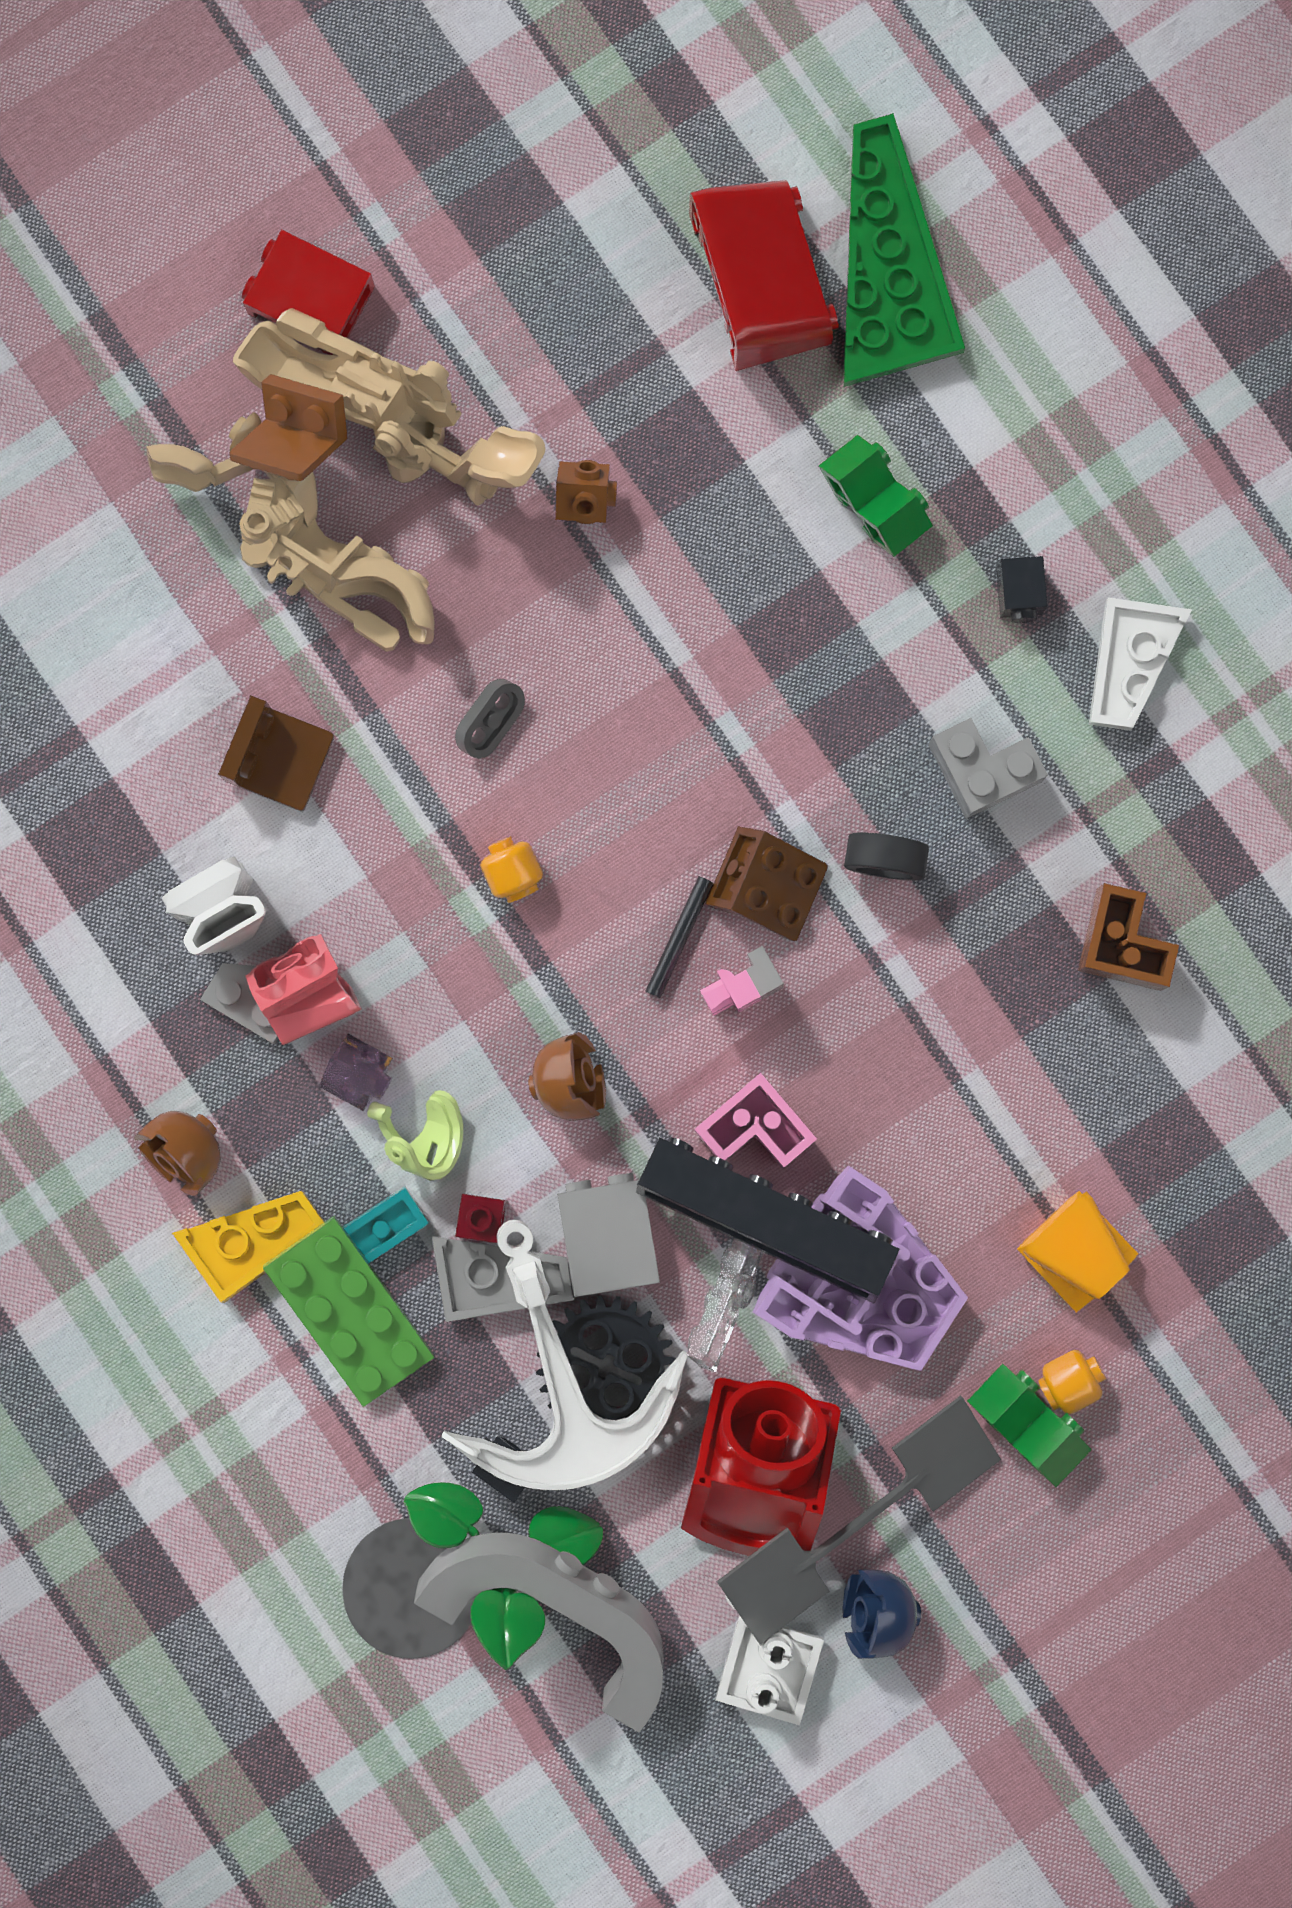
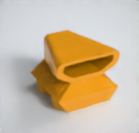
M1078 1191L1068 1198L1017 1248L1076 1313L1093 1299L1103 1297L1130 1271L1129 1265L1138 1255V1252L1101 1214L1093 1197L1087 1191L1083 1194Z

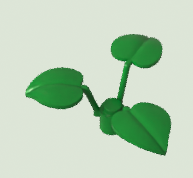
M446 1482L427 1484L411 1491L403 1500L414 1531L424 1542L440 1549L457 1547L465 1541L467 1533L471 1537L480 1535L473 1525L481 1519L483 1506L473 1492L461 1485ZM552 1506L541 1510L533 1517L529 1526L528 1536L549 1545L559 1552L564 1551L574 1555L584 1566L598 1551L603 1538V1528L599 1522L579 1511L568 1507ZM493 1588L482 1591L476 1596L471 1606V1624L478 1640L491 1658L504 1670L510 1669L525 1652L533 1647L544 1631L545 1614L542 1607L533 1597L525 1593H517L516 1589Z

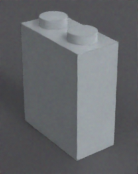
M633 1173L607 1177L609 1185L594 1188L591 1186V1180L565 1184L566 1192L557 1194L574 1297L660 1283L646 1197L636 1193L639 1180L634 1181Z

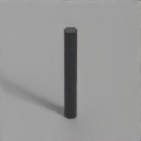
M698 876L645 990L646 993L656 998H661L714 884L710 880Z

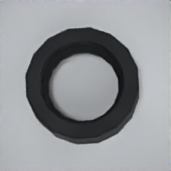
M867 832L851 833L848 836L844 867L856 873L875 877L920 881L925 878L929 846L918 840L894 835Z

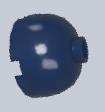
M857 1570L860 1574H852L849 1577L843 1597V1618L851 1616L852 1632H845L848 1646L858 1659L894 1656L904 1650L912 1639L916 1627L919 1626L921 1622L920 1604L915 1600L907 1583L890 1571Z

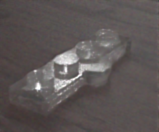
M736 1239L733 1240L731 1246L725 1249L720 1262L721 1272L715 1286H712L706 1294L704 1300L705 1311L699 1325L691 1331L687 1344V1356L699 1367L713 1372L717 1370L738 1318L739 1308L745 1309L754 1296L756 1288L754 1276L764 1252Z

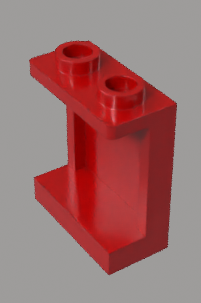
M281 229L276 240H269L265 246L261 257L263 265L257 276L252 275L246 282L242 292V299H244L243 305L248 315L254 318L259 314L276 323L284 311L293 308L324 322L327 330L349 338L375 288L371 273ZM321 349L323 353L333 355V353Z

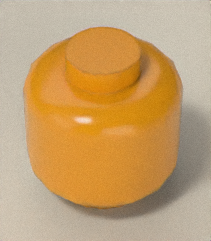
M510 836L488 846L490 854L481 861L480 867L495 897L506 898L507 902L511 903L539 890L537 883L542 879L543 871L530 843L524 841L514 843Z
M1075 1349L1045 1364L1042 1369L1043 1378L1039 1379L1038 1382L1054 1411L1060 1408L1064 1413L1073 1414L1102 1397L1100 1382L1107 1378L1095 1356L1087 1359L1081 1351Z

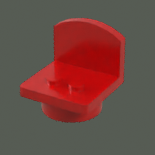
M723 1377L717 1378L711 1392L694 1478L684 1510L681 1529L713 1546L750 1556L788 1528L801 1549L811 1551L824 1512L841 1414L840 1408L836 1404L812 1399L801 1389L785 1382L762 1380L745 1383Z

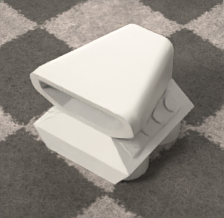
M236 857L219 861L169 890L162 897L167 914L181 922L191 924L184 937V944L193 955L225 952L234 949L256 935L266 914V909L259 898L247 896L253 878L247 873L242 862L237 861Z

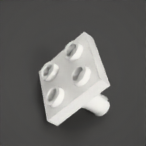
M739 1615L716 1693V1701L800 1726L824 1638L784 1626L760 1645Z

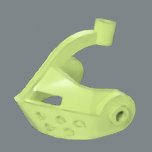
M441 1090L435 1091L429 1097V1100L426 1102L427 1121L424 1129L410 1144L395 1130L390 1119L391 1107L375 1101L372 1102L368 1108L367 1115L369 1118L378 1121L379 1128L387 1140L384 1149L390 1161L401 1166L402 1170L429 1181L442 1179L453 1169L457 1163L463 1142V1120L458 1103L454 1097ZM434 1143L438 1147L433 1164L431 1165L427 1162L431 1146Z

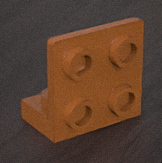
M270 374L261 382L266 419L229 452L230 460L252 469H259L285 477L288 480L303 481L348 439L343 394Z

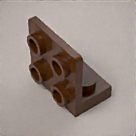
M250 695L218 775L226 783L302 812L306 809L334 740V735L330 731L276 711L266 701Z
M738 826L705 904L719 911L740 915L788 940L797 941L826 874L828 865L766 831Z

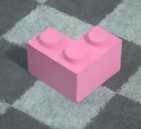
M761 1073L694 1129V1132L716 1157L723 1160L729 1158L755 1136L781 1168L788 1165L817 1140Z

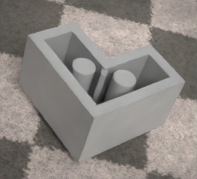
M972 718L934 735L928 744L966 820L1042 783L1048 776L1029 737L990 756Z

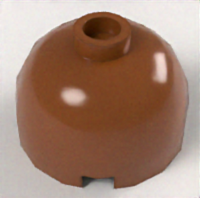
M580 1032L562 1036L545 1045L538 1052L533 1065L532 1075L528 1079L532 1097L535 1100H539L544 1109L552 1116L568 1121L597 1117L600 1113L596 1110L605 1108L606 1085L602 1065L598 1064L593 1069L589 1053L596 1052L588 1037Z
M171 1110L155 1117L134 1136L135 1141H144L138 1149L149 1164L168 1182H171L174 1177L184 1182L185 1185L180 1190L192 1196L199 1194L218 1171L221 1155L219 1143L214 1137L217 1129L209 1119L201 1114L194 1117L183 1111Z

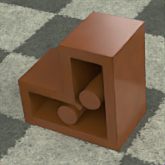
M1107 883L1102 884L1096 889L1079 963V972L1159 991L1170 987L1179 945L1137 935L1146 893Z

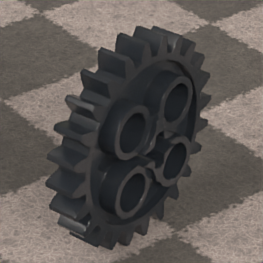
M598 1295L596 1308L591 1309L586 1300L582 1299L580 1300L581 1313L577 1315L572 1309L567 1307L564 1311L568 1322L564 1324L553 1319V1325L558 1332L557 1335L570 1366L576 1364L583 1365L589 1371L590 1381L580 1390L590 1410L603 1419L620 1420L627 1418L639 1409L656 1380L665 1372V1366L672 1364L676 1360V1357L664 1355L663 1350L672 1345L673 1342L671 1339H658L657 1336L665 1326L663 1323L653 1327L648 1325L652 1316L650 1310L641 1317L635 1315L637 1310L636 1301H633L628 1309L624 1310L621 1309L620 1296H616L612 1307H606L603 1296ZM590 1325H600L607 1331L608 1342L604 1347L593 1349L584 1342V1331ZM631 1343L641 1344L647 1350V1360L640 1367H631L623 1360V1350ZM577 1347L598 1359H604L607 1354L615 1357L613 1365L641 1377L642 1382L638 1385L613 1372H609L606 1378L598 1375L599 1367L596 1364L572 1355L571 1349ZM543 1368L536 1370V1375L544 1376ZM612 1383H621L626 1386L630 1395L627 1403L619 1407L611 1406L607 1403L604 1396L607 1386ZM546 1384L539 1389L541 1393L548 1392ZM551 1401L548 1404L549 1409L552 1408Z

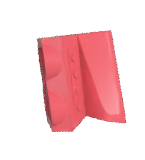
M321 934L301 940L285 954L260 963L249 974L245 975L257 1005L269 1021L282 1045L362 1010L352 987L337 973V964Z

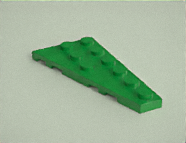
M894 113L854 124L852 130L843 387L963 354L965 351V345Z

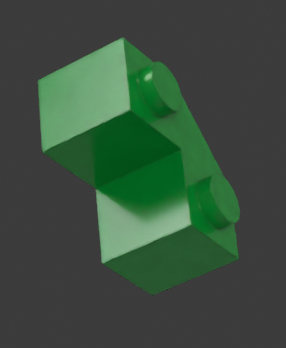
M856 435L822 462L819 468L834 495L845 508L851 506L855 514L862 519L865 524L862 529L871 540L895 557L933 527L925 511L929 508V505L916 488L908 490L894 479L887 466L891 459L879 443L875 442L871 445L862 437Z
M1002 1363L967 1402L1054 1487H1057L1092 1451L1080 1438L1085 1430L1067 1413L1059 1418L1035 1394L1040 1389V1386L1023 1370H1020L1015 1375Z

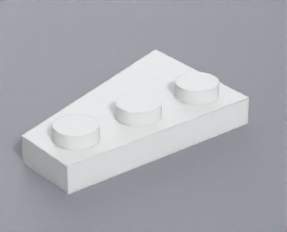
M1107 598L1104 608L1089 725L1129 731L1133 729L1192 609Z

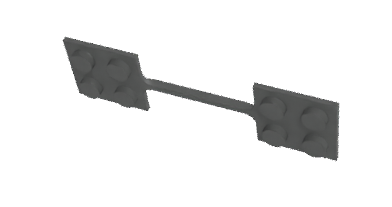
M961 1395L892 1447L905 1468L903 1482L827 1541L812 1551H804L789 1529L786 1528L716 1581L760 1645L830 1592L816 1571V1562L835 1549L911 1489L919 1490L929 1508L934 1512L1001 1460Z

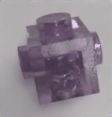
M348 1033L331 1056L319 1087L364 1111L373 1097L381 1100L392 1081V1077L388 1076L387 1072L393 1058Z

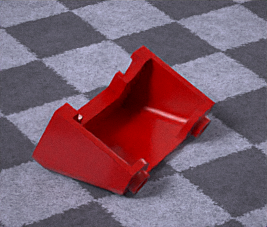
M787 180L712 187L690 193L689 217L694 234H699V243L704 248L725 318V330L727 334L729 333L730 342L733 349H730V354L735 371L831 345L833 340L832 330L839 328L833 304L826 305L798 214V212L803 211L800 192L797 186L790 188Z

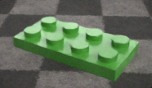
M335 1215L263 1265V1270L363 1407L434 1358V1353Z

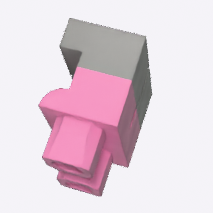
M763 946L747 954L748 961L752 967L735 976L728 970H718L717 974L720 980L700 990L713 1016L733 1005L739 1013L783 989L784 983Z

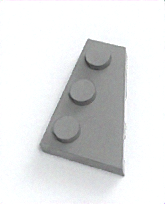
M432 1236L446 1322L526 1308L516 1301L513 1286L506 1270L511 1257L505 1255L499 1246ZM529 1251L540 1257L544 1276L550 1288L545 1305L574 1300L567 1257Z

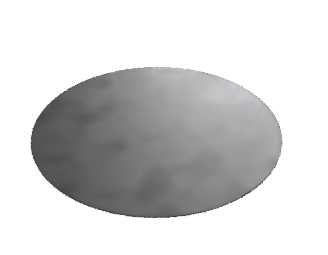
M409 1518L385 1523L371 1531L359 1542L347 1562L343 1576L342 1593L345 1610L351 1624L368 1644L394 1657L415 1659L437 1654L453 1645L462 1637L471 1625L470 1610L476 1596L468 1602L452 1625L414 1604L419 1579L433 1560L447 1548H436L424 1542L414 1531Z

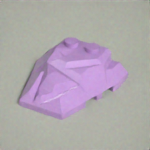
M847 1166L833 1181L827 1192L821 1193L815 1199L812 1208L828 1215L829 1211L840 1213L853 1221L852 1227L867 1234L869 1230L881 1232L893 1240V1246L900 1248L876 1302L873 1304L776 1259L766 1278L769 1281L760 1293L753 1313L791 1338L828 1345L830 1348L852 1351L867 1355L869 1358L921 1371L968 1297L937 1256L929 1251L918 1236L919 1233L914 1226L906 1221L893 1204L894 1200L887 1191L852 1167Z

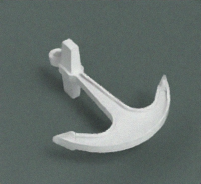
M509 1220L499 1228L497 1243L501 1251L511 1257L506 1270L513 1286L516 1301L529 1309L554 1414L553 1428L549 1437L539 1447L529 1451H513L481 1438L454 1434L447 1431L443 1432L442 1438L452 1443L476 1465L494 1476L515 1485L540 1490H565L594 1484L616 1474L634 1462L660 1434L677 1398L688 1353L682 1351L677 1359L656 1380L639 1409L629 1417L620 1420H608L594 1414L585 1403L545 1303L550 1293V1288L544 1276L540 1257L529 1252L533 1244L532 1232L523 1221ZM512 1232H520L523 1235V1240L520 1244L513 1246L507 1243L508 1235Z

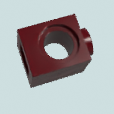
M462 1194L455 1237L497 1243L498 1230L504 1224L507 1200Z

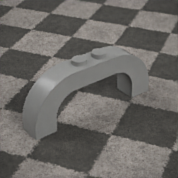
M487 1533L469 1537L457 1547L447 1548L433 1560L418 1581L414 1604L450 1625L455 1622L468 1602L482 1591L493 1588H512L530 1595L611 1643L619 1653L622 1662L604 1687L602 1712L640 1733L654 1713L661 1696L664 1661L663 1643L659 1628L650 1612L637 1598L619 1587L612 1577L603 1573L597 1574L583 1566L574 1555L568 1552H559L539 1540L513 1533Z

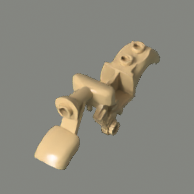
M293 308L284 311L276 321V324L265 321L256 325L244 339L233 357V363L239 371L261 390V382L272 374L343 394L346 419L374 430L376 440L373 449L385 456L392 478L401 483L411 482L432 468L453 483L464 487L470 500L478 506L487 498H492L498 487L516 488L526 484L545 454L544 441L537 434L501 426L491 434L488 440L480 438L464 454L459 456L443 446L445 427L454 426L462 413L460 410H456L457 406L455 403H451V393L447 388L449 373L441 364L435 361H428L426 365L420 366L416 371L385 358L357 342L327 330L324 322ZM295 340L313 348L319 347L330 353H333V355H324L321 353H317L302 346Z
M257 413L250 414L247 419L242 416L234 424L229 434V438L232 440L230 451L262 423ZM174 444L146 446L149 467L155 481L180 485L193 492L203 490L211 484L215 487L253 470L246 465L232 462L230 458L213 465V462L201 453L184 446ZM266 471L264 472L270 479L254 478L247 512L242 515L240 520V531L243 540L240 547L242 561L254 568L264 567L268 564L271 569L267 574V579L271 584L275 582L279 575L286 574L287 578L292 580V584L286 590L287 595L294 596L303 587L306 588L320 602L351 622L355 632L385 652L393 651L396 648L400 639L399 631L369 610L359 611L344 601L343 598L375 595L389 601L401 612L407 624L409 637L414 643H432L435 622L433 607L427 594L429 586L427 579L414 570L409 569L407 571L396 564L391 555L377 546L368 547L363 543V539L357 535L348 545L335 542L326 537L316 522L318 500L314 472L309 474L303 481L288 480L285 477Z

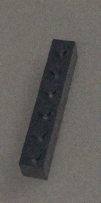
M659 1137L637 1183V1194L873 1304L876 1302L900 1248L892 1245L893 1240L889 1236L875 1230H869L867 1234L852 1227L853 1221L840 1213L829 1211L828 1215L813 1209V1203L799 1194L789 1193L787 1197L772 1190L773 1184L760 1176L750 1174L746 1178L733 1172V1165L719 1157L710 1156L707 1160L692 1153L694 1148L680 1139L671 1137L669 1141H666Z

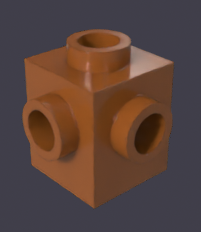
M582 460L579 462L559 461L556 481L555 520L576 521L580 524L606 523L608 506L616 507L617 481H609L610 464H599L592 460Z

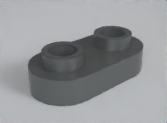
M496 679L490 682L456 729L455 740L458 748L474 758L480 759L489 756L522 713L525 705L523 690L506 679Z

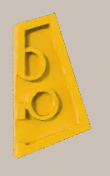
M299 1191L229 1216H222L189 1229L185 1228L173 1232L172 1234L221 1303H225L266 1272L263 1270L265 1263L325 1221L303 1191Z

